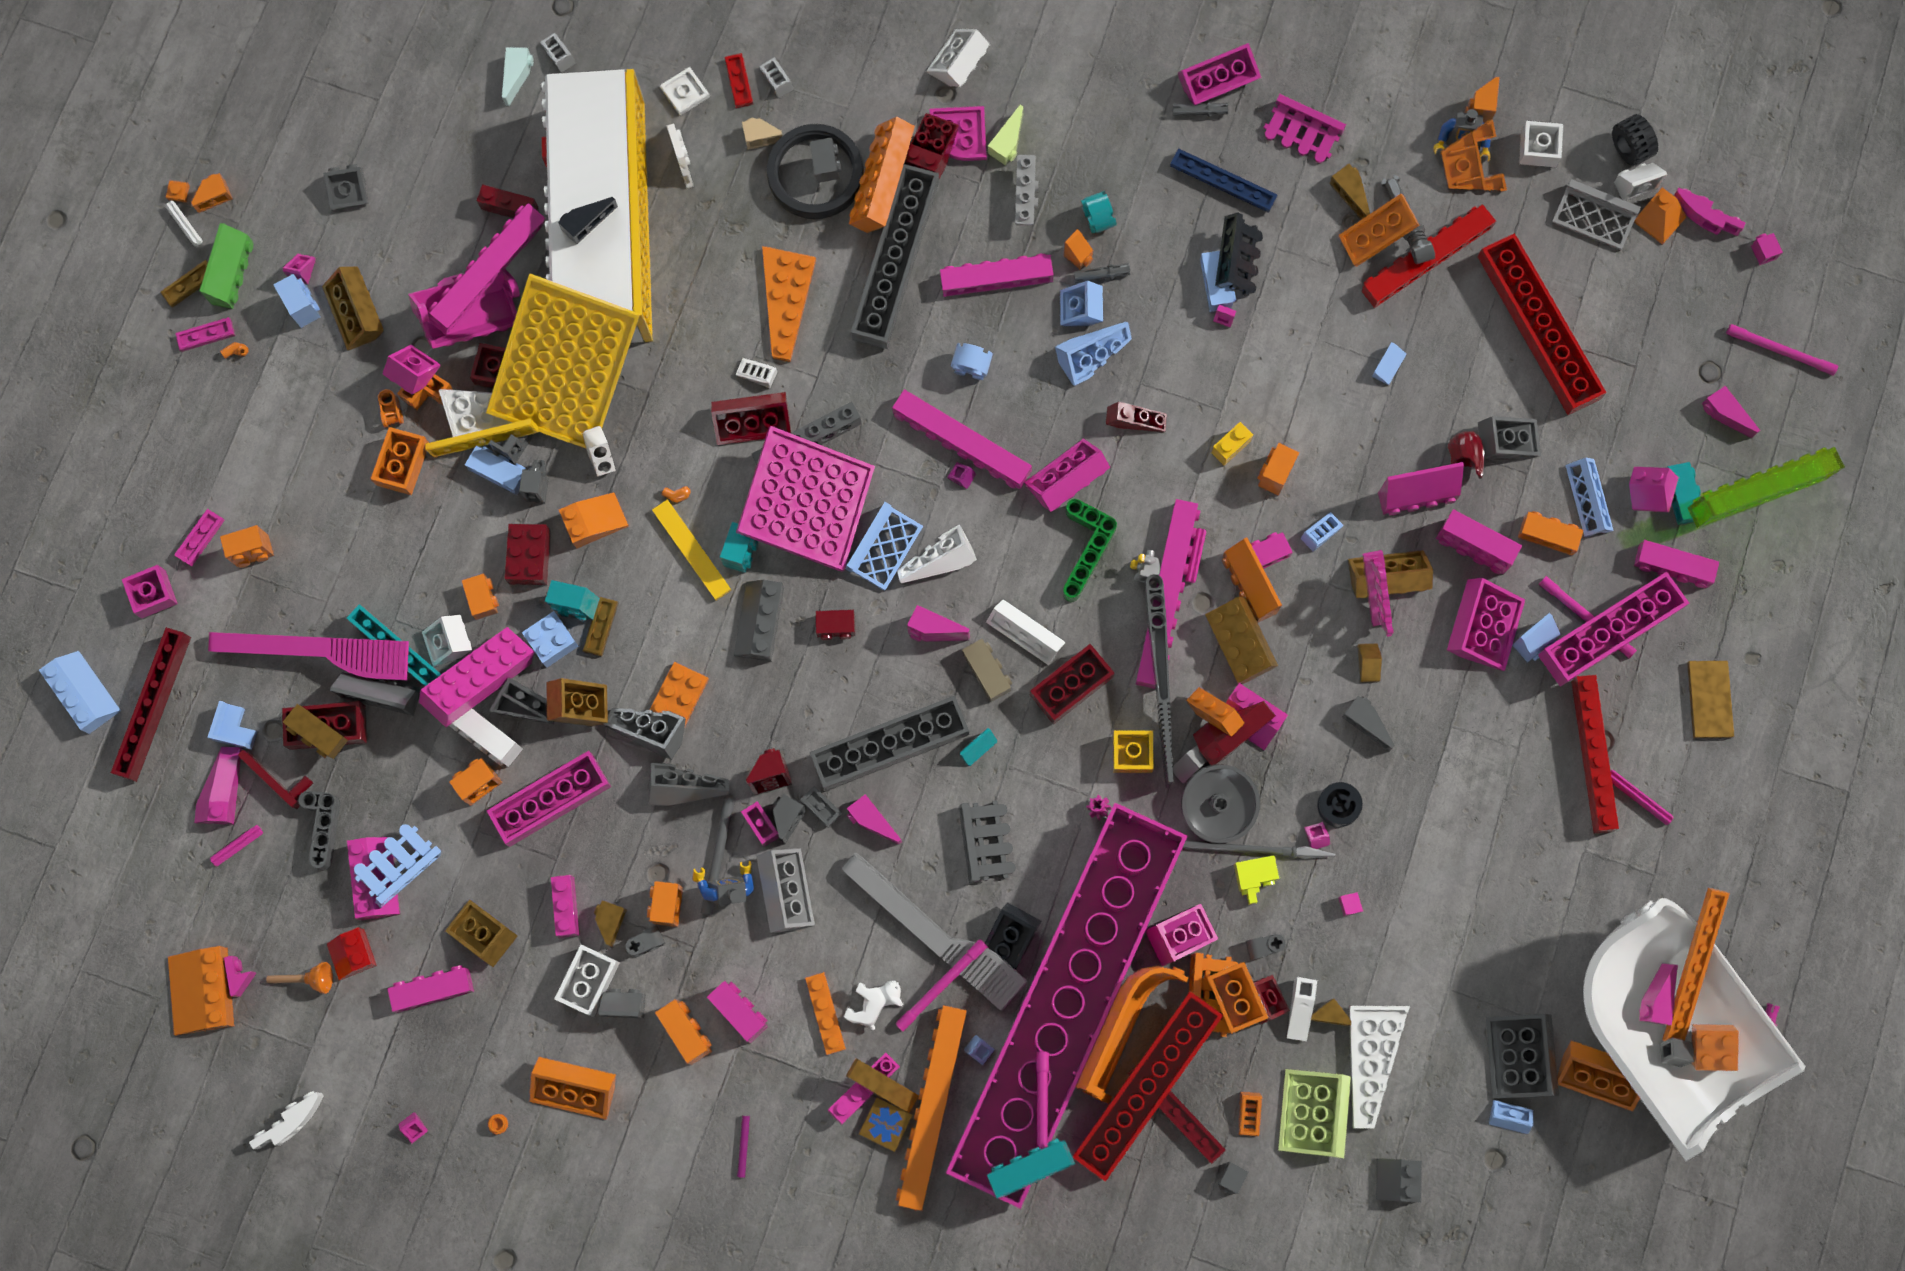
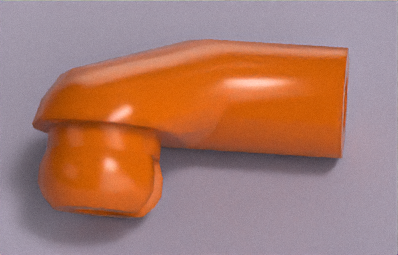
M234 342L220 352L226 359L232 354L246 356L249 349L244 344Z
M686 486L676 491L665 487L661 495L678 503L687 499L691 490Z

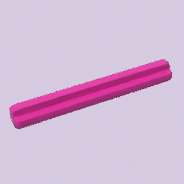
M1611 770L1612 784L1665 825L1671 823L1674 817L1616 771Z

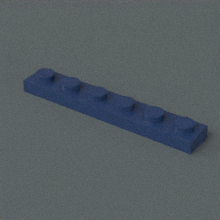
M1179 148L1170 163V167L1268 213L1278 196L1263 187Z

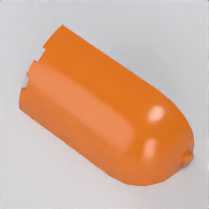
M1155 966L1141 968L1127 977L1118 990L1075 1086L1077 1089H1082V1092L1109 1104L1112 1096L1104 1092L1145 1001L1159 984L1167 980L1187 982L1188 977L1183 975V970L1177 967L1168 969Z

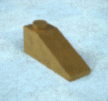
M1347 164L1332 176L1329 184L1362 220L1370 214L1359 171L1350 164Z

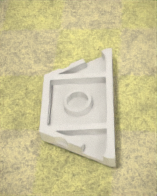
M674 124L667 125L687 189L694 187L687 166L690 164L680 129L676 130Z

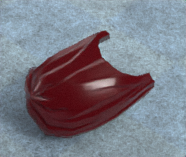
M1473 431L1461 432L1455 435L1448 442L1451 464L1463 462L1464 467L1474 468L1478 479H1482L1484 448L1481 438Z

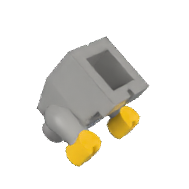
M1147 550L1146 556L1139 554L1138 561H1131L1130 568L1138 570L1134 580L1145 583L1148 576L1152 574L1159 575V559L1154 557L1155 552L1153 550Z

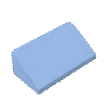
M1391 342L1372 377L1389 386L1406 353Z
M1493 1100L1489 1124L1528 1134L1533 1124V1110Z

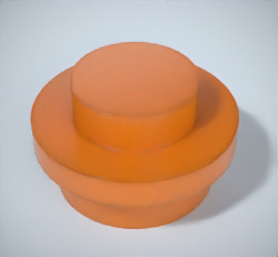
M495 1114L489 1119L488 1128L493 1134H502L508 1128V1120L502 1114Z

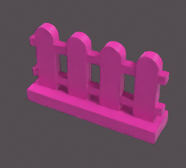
M1279 94L1276 100L1278 108H1273L1272 112L1275 114L1270 124H1265L1263 128L1266 130L1265 138L1273 140L1276 135L1283 137L1281 144L1284 148L1291 147L1293 143L1298 144V153L1302 156L1307 155L1309 150L1316 153L1314 159L1317 163H1323L1326 158L1330 159L1332 154L1329 151L1334 141H1339L1340 137L1337 135L1342 136L1346 124ZM1286 118L1291 122L1286 132H1283L1279 129ZM1301 126L1307 128L1302 140L1296 138ZM1317 134L1324 136L1319 148L1312 145Z
M1382 550L1363 553L1371 623L1373 626L1381 625L1382 629L1386 632V636L1389 637L1393 634L1384 555Z

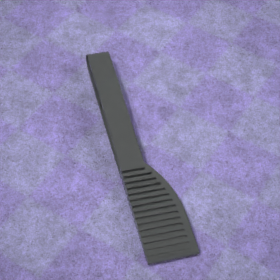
M1152 574L1148 576L1145 582L1147 623L1157 697L1165 786L1170 788L1173 782V758H1171V712L1169 705L1170 689L1164 584L1161 576ZM1156 581L1159 587L1151 588L1149 582ZM1158 600L1161 605L1153 607L1150 601ZM1158 618L1162 621V625L1155 626L1152 620Z

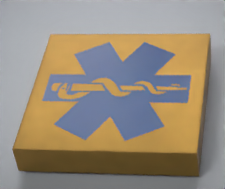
M876 1097L859 1135L895 1152L912 1115Z

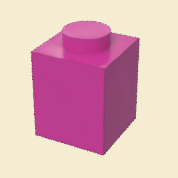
M1764 233L1757 236L1751 245L1759 265L1777 260L1783 253L1774 233L1769 235Z

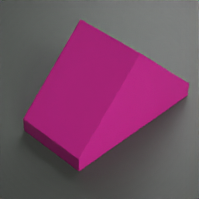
M297 254L283 267V272L287 277L294 274L297 279L301 278L304 284H308L314 267L315 257Z

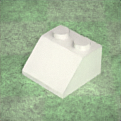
M1644 163L1637 166L1634 170L1629 171L1627 169L1620 172L1614 183L1622 200L1626 201L1657 190L1667 176V173L1654 163L1648 165Z
M461 615L440 617L422 631L433 667L462 658L472 650Z

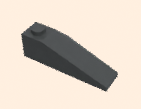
M612 708L608 714V723L603 724V726L660 756L672 760L682 745L686 719L670 711L657 713L652 710L642 712L634 711V709Z

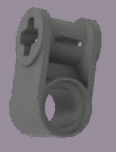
M653 926L629 939L626 943V951L633 957H639L663 946L665 941L658 926ZM633 943L640 945L638 947L639 951L635 952L634 950H631L633 948Z
M1279 934L1245 941L1250 960L1278 953L1286 945L1285 939ZM1273 938L1281 942L1278 945V949L1275 946H1271V943L1274 941Z

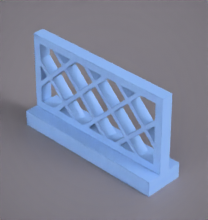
M884 502L845 569L851 573L854 572L885 591L923 526L895 510L887 502ZM891 513L899 517L900 524L890 526L888 518ZM911 524L917 528L913 535L906 536L905 525ZM901 527L904 537L893 539L891 529ZM888 530L891 540L880 542L879 533ZM905 540L906 549L897 552L894 542ZM892 543L894 553L884 555L881 545ZM879 546L881 556L871 558L870 548ZM895 555L896 566L887 568L885 558ZM882 559L885 569L874 571L872 561ZM869 562L872 572L863 573L858 568L861 563ZM886 572L887 581L884 585L877 581L875 574Z

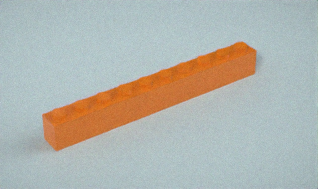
M943 1005V1009H938L936 1021L940 1022L938 1029H934L932 1040L935 1041L934 1048H930L927 1060L931 1062L929 1069L925 1068L923 1080L926 1081L925 1088H921L918 1100L922 1102L920 1108H916L914 1120H917L916 1128L911 1129L909 1140L913 1142L911 1149L907 1148L905 1160L908 1161L906 1169H902L900 1180L904 1182L902 1189L898 1188L896 1201H899L898 1206L919 1211L923 1210L967 1013L966 1010Z

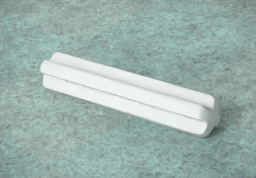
M174 201L167 203L165 207L195 247L202 244V239Z

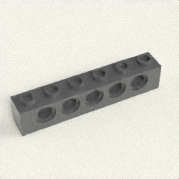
M850 402L797 429L791 434L823 445L861 425V417L854 404ZM762 448L751 453L756 465Z

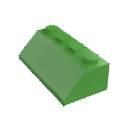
M220 223L200 293L211 305L233 309L234 304L238 301V290L243 284V273L248 267V256L253 250V241L246 233L223 223Z

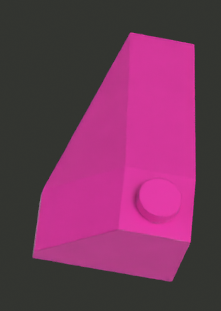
M221 747L196 803L194 823L234 824L241 760L238 754L242 750L241 747Z

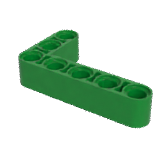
M1079 499L1068 501L1066 515L1069 519L1092 530L1094 534L1064 585L1063 597L1068 602H1075L1080 597L1117 528V522L1113 517ZM1076 506L1079 508V511L1073 513L1069 508ZM1088 515H1094L1096 517V520L1090 522L1086 519V517ZM1110 524L1113 529L1105 530L1103 525ZM1101 540L1104 545L1098 547L1094 544V541ZM1092 556L1095 561L1088 563L1085 557ZM1083 572L1086 577L1078 579L1076 573ZM1069 588H1074L1077 593L1069 595L1066 591Z

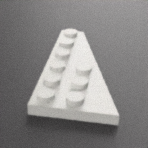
M439 389L453 437L513 423L486 413L492 393Z
M1349 1006V1018L1352 1021L1349 1027L1353 1128H1375L1383 1094L1386 1090L1388 1077L1391 1073L1410 1006Z

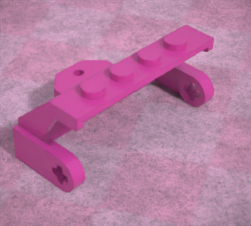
M506 268L446 335L429 322L428 312L435 301L438 303L441 301V295L448 287L452 289L454 280L460 274L442 279L436 287L408 294L412 312L420 321L426 339L432 349L452 346L459 341H470L477 336H488L492 332L506 331L508 328L513 327L517 311L512 298L519 297L520 292L516 280Z

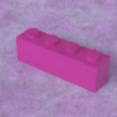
M1644 540L1639 544L1634 566L1639 567L1640 570L1645 572H1657L1659 576L1667 572L1670 577L1677 578L1676 580L1679 582H1691L1699 588H1707L1715 582L1719 561Z
M459 965L452 967L450 972L444 973L442 970L431 973V977L424 978V976L412 978L413 982L405 983V981L393 983V987L387 988L392 1012L398 1013L474 992L469 969Z

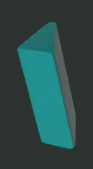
M987 728L960 752V757L968 766L975 763L997 743V739L992 731Z

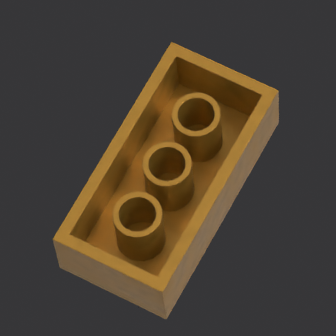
M1236 597L1205 614L1238 683H1247L1278 667L1245 597Z

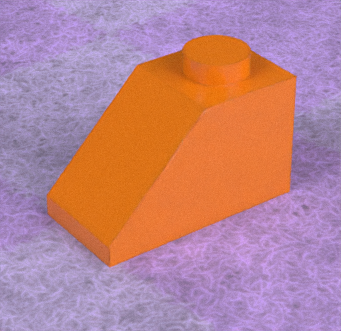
M220 173L212 174L202 180L191 202L198 213L232 200L226 181Z
M1077 229L1065 241L1064 257L1081 270L1092 262L1093 249Z

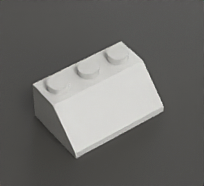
M955 29L927 69V73L949 86L961 87L966 82L970 72L975 69L979 59L986 53V49L990 44L977 29Z

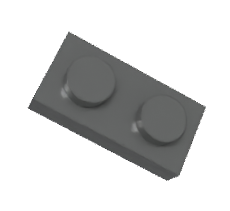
M815 786L801 799L828 828L842 815Z

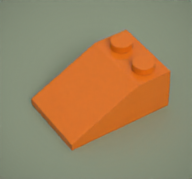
M614 492L578 501L559 509L576 549L629 527Z

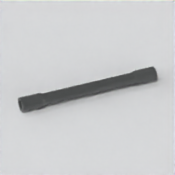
M724 798L721 820L708 881L719 879L730 820L735 805V800L731 798ZM703 898L701 913L712 915L714 903Z

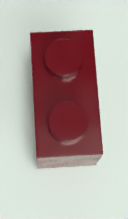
M854 610L816 611L817 638H821V640H831L832 637L851 639V636H856Z

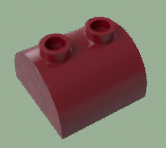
M1273 975L1254 982L1268 1016V1019L1258 1022L1259 1025L1290 1011Z

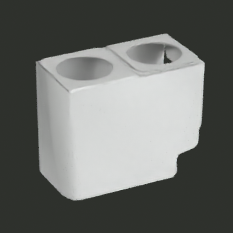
M598 426L584 431L583 437L587 453L596 475L601 476L616 471L602 428ZM598 447H605L607 450L606 455L602 458L594 456V450ZM606 461L611 464V468L607 469L606 466L601 468L599 464Z

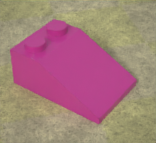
M919 605L916 606L907 624L910 638L918 642L921 640L925 642L968 641L970 638L969 628Z
M1201 904L1145 930L1162 967L1218 940Z

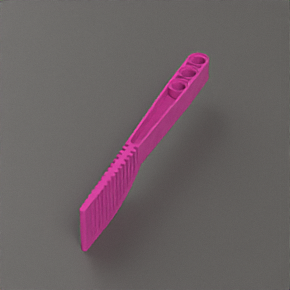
M209 632L208 651L326 657L339 668L357 676L375 679L407 680L409 641Z

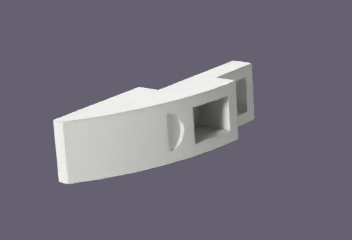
M312 1091L303 1096L304 1100L298 1104L294 1102L285 1107L286 1111L281 1113L284 1121L281 1119L271 1125L272 1129L267 1132L263 1130L255 1134V1139L249 1142L252 1149H260L270 1142H273L274 1145H282L292 1138L314 1115L324 1097L323 1094Z

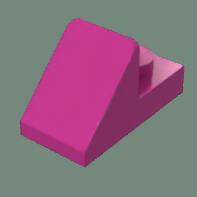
M224 957L230 996L241 997L256 975V972L241 973L242 963L238 957Z

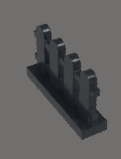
M1239 212L1224 217L1215 286L1220 288L1229 286V289L1243 291L1242 295L1249 296V294L1256 292V285L1251 282V277L1258 275V267L1253 264V261L1261 256L1260 250L1255 246L1257 242L1263 240V234L1258 230V226L1245 224L1243 214ZM1245 237L1249 239V243L1243 241L1242 238ZM1240 254L1246 256L1247 261L1240 258ZM1238 271L1245 274V278L1239 276Z

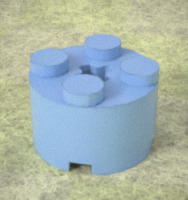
M957 343L951 367L955 370L954 373L965 376L968 373L972 374L974 379L983 380L987 376L993 353L988 351V354L983 352L984 348L963 343L961 347L960 343Z

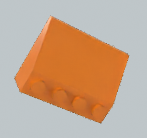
M216 946L168 957L175 1036L234 1026L232 996H230L224 957H228V948Z

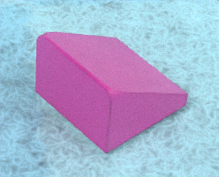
M1323 822L1304 827L1310 848L1319 849L1330 845V837Z
M1358 892L1338 897L1344 916L1363 912Z
M415 1112L399 1123V1130L411 1144L428 1132Z

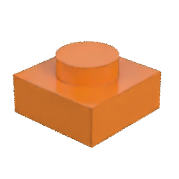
M169 180L166 198L171 201L186 202L190 185L187 182Z

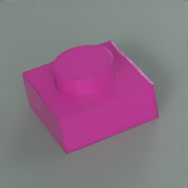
M1219 305L1213 321L1231 328L1236 311Z

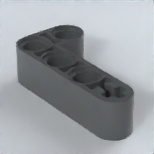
M305 791L299 796V804L307 810L316 811L309 863L316 869L327 870L331 866L340 800L331 793ZM313 797V803L307 806V799ZM332 798V805L330 807H326V801ZM329 817L330 823L324 827L323 820ZM323 837H326V844L321 846L320 840ZM324 858L323 862L318 863V859Z

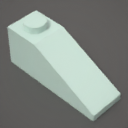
M506 47L502 99L505 106L511 104L528 77L530 66H533V55H530L528 48Z

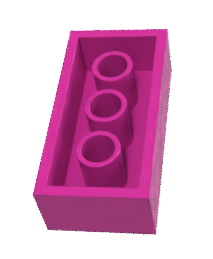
M1454 509L1446 518L1435 538L1443 546H1450L1456 549V552L1460 555H1467L1473 558V561L1477 564H1484L1490 567V570L1494 573L1503 575L1512 566L1522 547L1519 543Z

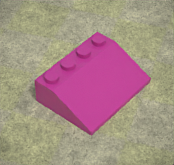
M1463 462L1387 477L1378 492L1383 514L1389 513L1391 516L1397 515L1403 510L1413 512L1423 506L1433 508L1439 503H1445V505L1455 503L1461 495Z
M1484 578L1468 579L1447 651L1461 658L1505 671L1525 599Z

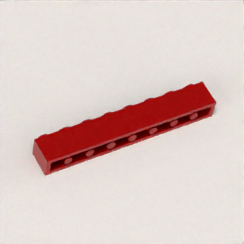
M1483 204L1478 208L1476 206L1471 208L1465 217H1458L1452 222L1453 225L1448 228L1447 226L1443 227L1434 238L1432 236L1427 238L1433 245L1435 259L1416 265L1410 250L1404 258L1401 256L1396 259L1391 267L1388 268L1386 266L1381 269L1376 277H1369L1363 283L1364 286L1361 292L1372 306L1376 308L1491 230L1496 220Z
M1596 675L1577 676L1571 681L1593 834L1614 832L1619 829L1597 677Z

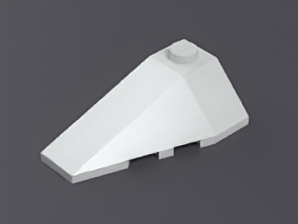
M960 524L938 537L940 541L934 546L928 545L925 548L926 551L920 557H913L897 570L900 582L905 583L959 570L976 561L974 550Z

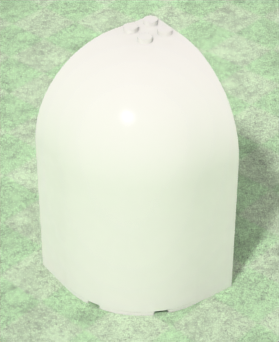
M1661 898L1654 903L1652 901L1647 902L1637 911V914L1632 912L1620 922L1621 925L1596 950L1589 963L1584 980V1005L1594 1034L1679 1153L1687 1161L1704 1151L1709 1138L1717 1130L1716 1125L1718 1123L1723 1124L1736 1114L1735 1110L1741 1104L1744 1106L1749 1105L1756 1099L1802 1073L1805 1065L1715 944L1685 1041L1692 1042V1024L1734 1025L1739 1031L1738 1071L1696 1070L1691 1063L1683 1067L1661 1063L1660 1043L1664 1042L1662 1038L1666 1025L1639 1021L1641 1000L1661 964L1678 965L1676 995L1697 922L1681 907L1668 899Z

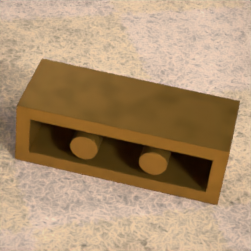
M296 704L283 721L288 726L286 728L288 732L294 736L298 733L303 737L301 739L303 743L309 747L312 745L317 747L316 752L325 759L327 756L334 759L348 741L299 704Z

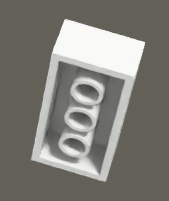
M473 709L449 725L456 732L460 729L458 733L470 743L475 741L473 745L487 755L490 752L488 757L500 766L505 764L509 767L523 750L516 742Z

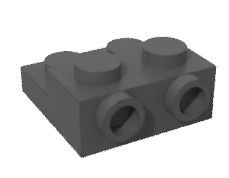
M351 164L346 166L347 169L339 170V167L329 168L328 172L323 173L331 210L369 204L362 167H358L357 164Z

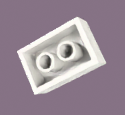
M580 945L556 994L555 1000L594 1017L600 1006L602 994L607 991L620 962Z

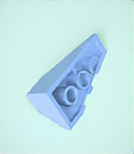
M1123 322L1070 339L1055 346L1058 362L1074 386L1091 378L1094 375V371L1100 365H1105L1107 363L1106 360L1113 353L1116 354L1132 339L1128 322Z

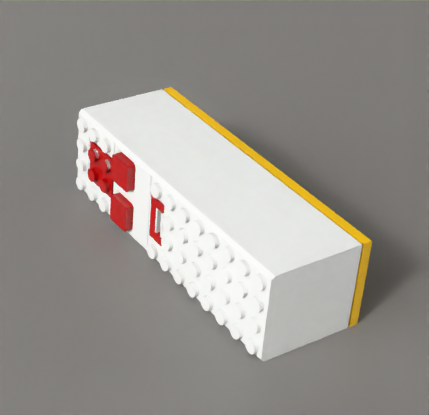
M626 69V72L625 70L545 75V82H542V92L545 93V99H542V107L546 111V116L542 117L543 127L546 128V137H542V159L547 167L548 186H544L545 197H548V203H545V214L548 215V221H545V230L549 233V238L545 239L546 250H549V256H546V266L550 270V274H546V280L639 313L640 317L631 343L643 342V340L645 342H653L645 102L634 69ZM609 197L615 198L618 207L578 244L573 242L561 230L558 222L563 214L569 213L572 209Z

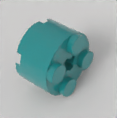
M1105 191L1081 200L1082 210L1085 218L1087 217L1088 225L1092 234L1117 226L1116 218L1112 216L1113 209Z

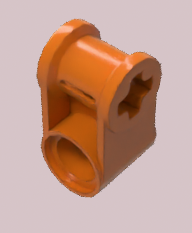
M389 389L382 390L378 395L383 426L386 428L388 425L395 423L403 424L404 419L398 397ZM387 397H392L391 402L385 403Z

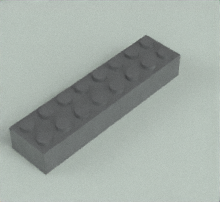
M952 696L811 751L810 754L825 791H828L969 735V729L956 697Z

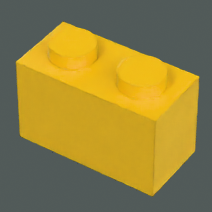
M1239 422L1213 446L1211 453L1225 466L1251 442L1253 434Z

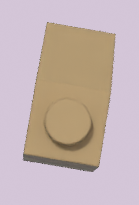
M750 118L742 122L748 150L776 144L782 137V132L760 118Z

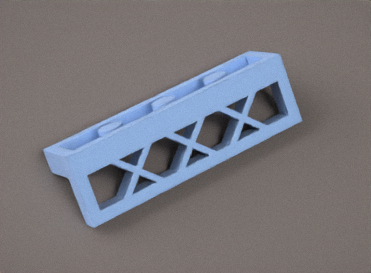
M1583 458L1567 464L1566 469L1582 529L1584 530V537L1600 532L1609 533L1614 531L1595 460ZM1580 465L1582 472L1578 478L1574 476L1572 468ZM1581 482L1587 488L1584 495H1581L1578 491ZM1586 500L1591 503L1589 513L1583 510ZM1590 519L1595 520L1597 529L1589 531L1588 523Z

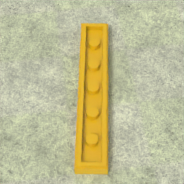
M527 419L426 443L425 449L433 457L472 449L476 446L489 445L490 440L497 443L508 440L510 435L518 438L535 434L539 430L532 419Z
M668 499L652 509L713 598L717 601L732 591Z

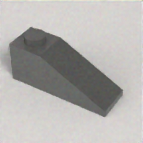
M1357 696L1342 718L1387 751H1391L1395 745L1378 713L1371 705V701L1366 697Z

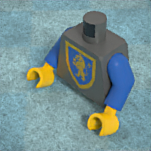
M1473 109L1468 110L1467 113H1456L1454 118H1451L1442 125L1438 137L1439 143L1433 147L1434 153L1436 154L1439 148L1445 149L1444 142L1445 145H1451L1484 124L1483 116L1478 115L1477 111ZM1491 139L1477 142L1478 149L1480 150L1482 147V151L1479 153L1480 159L1482 155H1487L1488 162L1490 160L1488 148L1490 147Z
M748 861V866H743L742 862H740V873L743 876L706 881L704 880V868H700V873L696 872L695 869L693 870L692 879L698 882L697 885L702 897L717 905L746 902V896H749L754 890L751 875L752 863Z

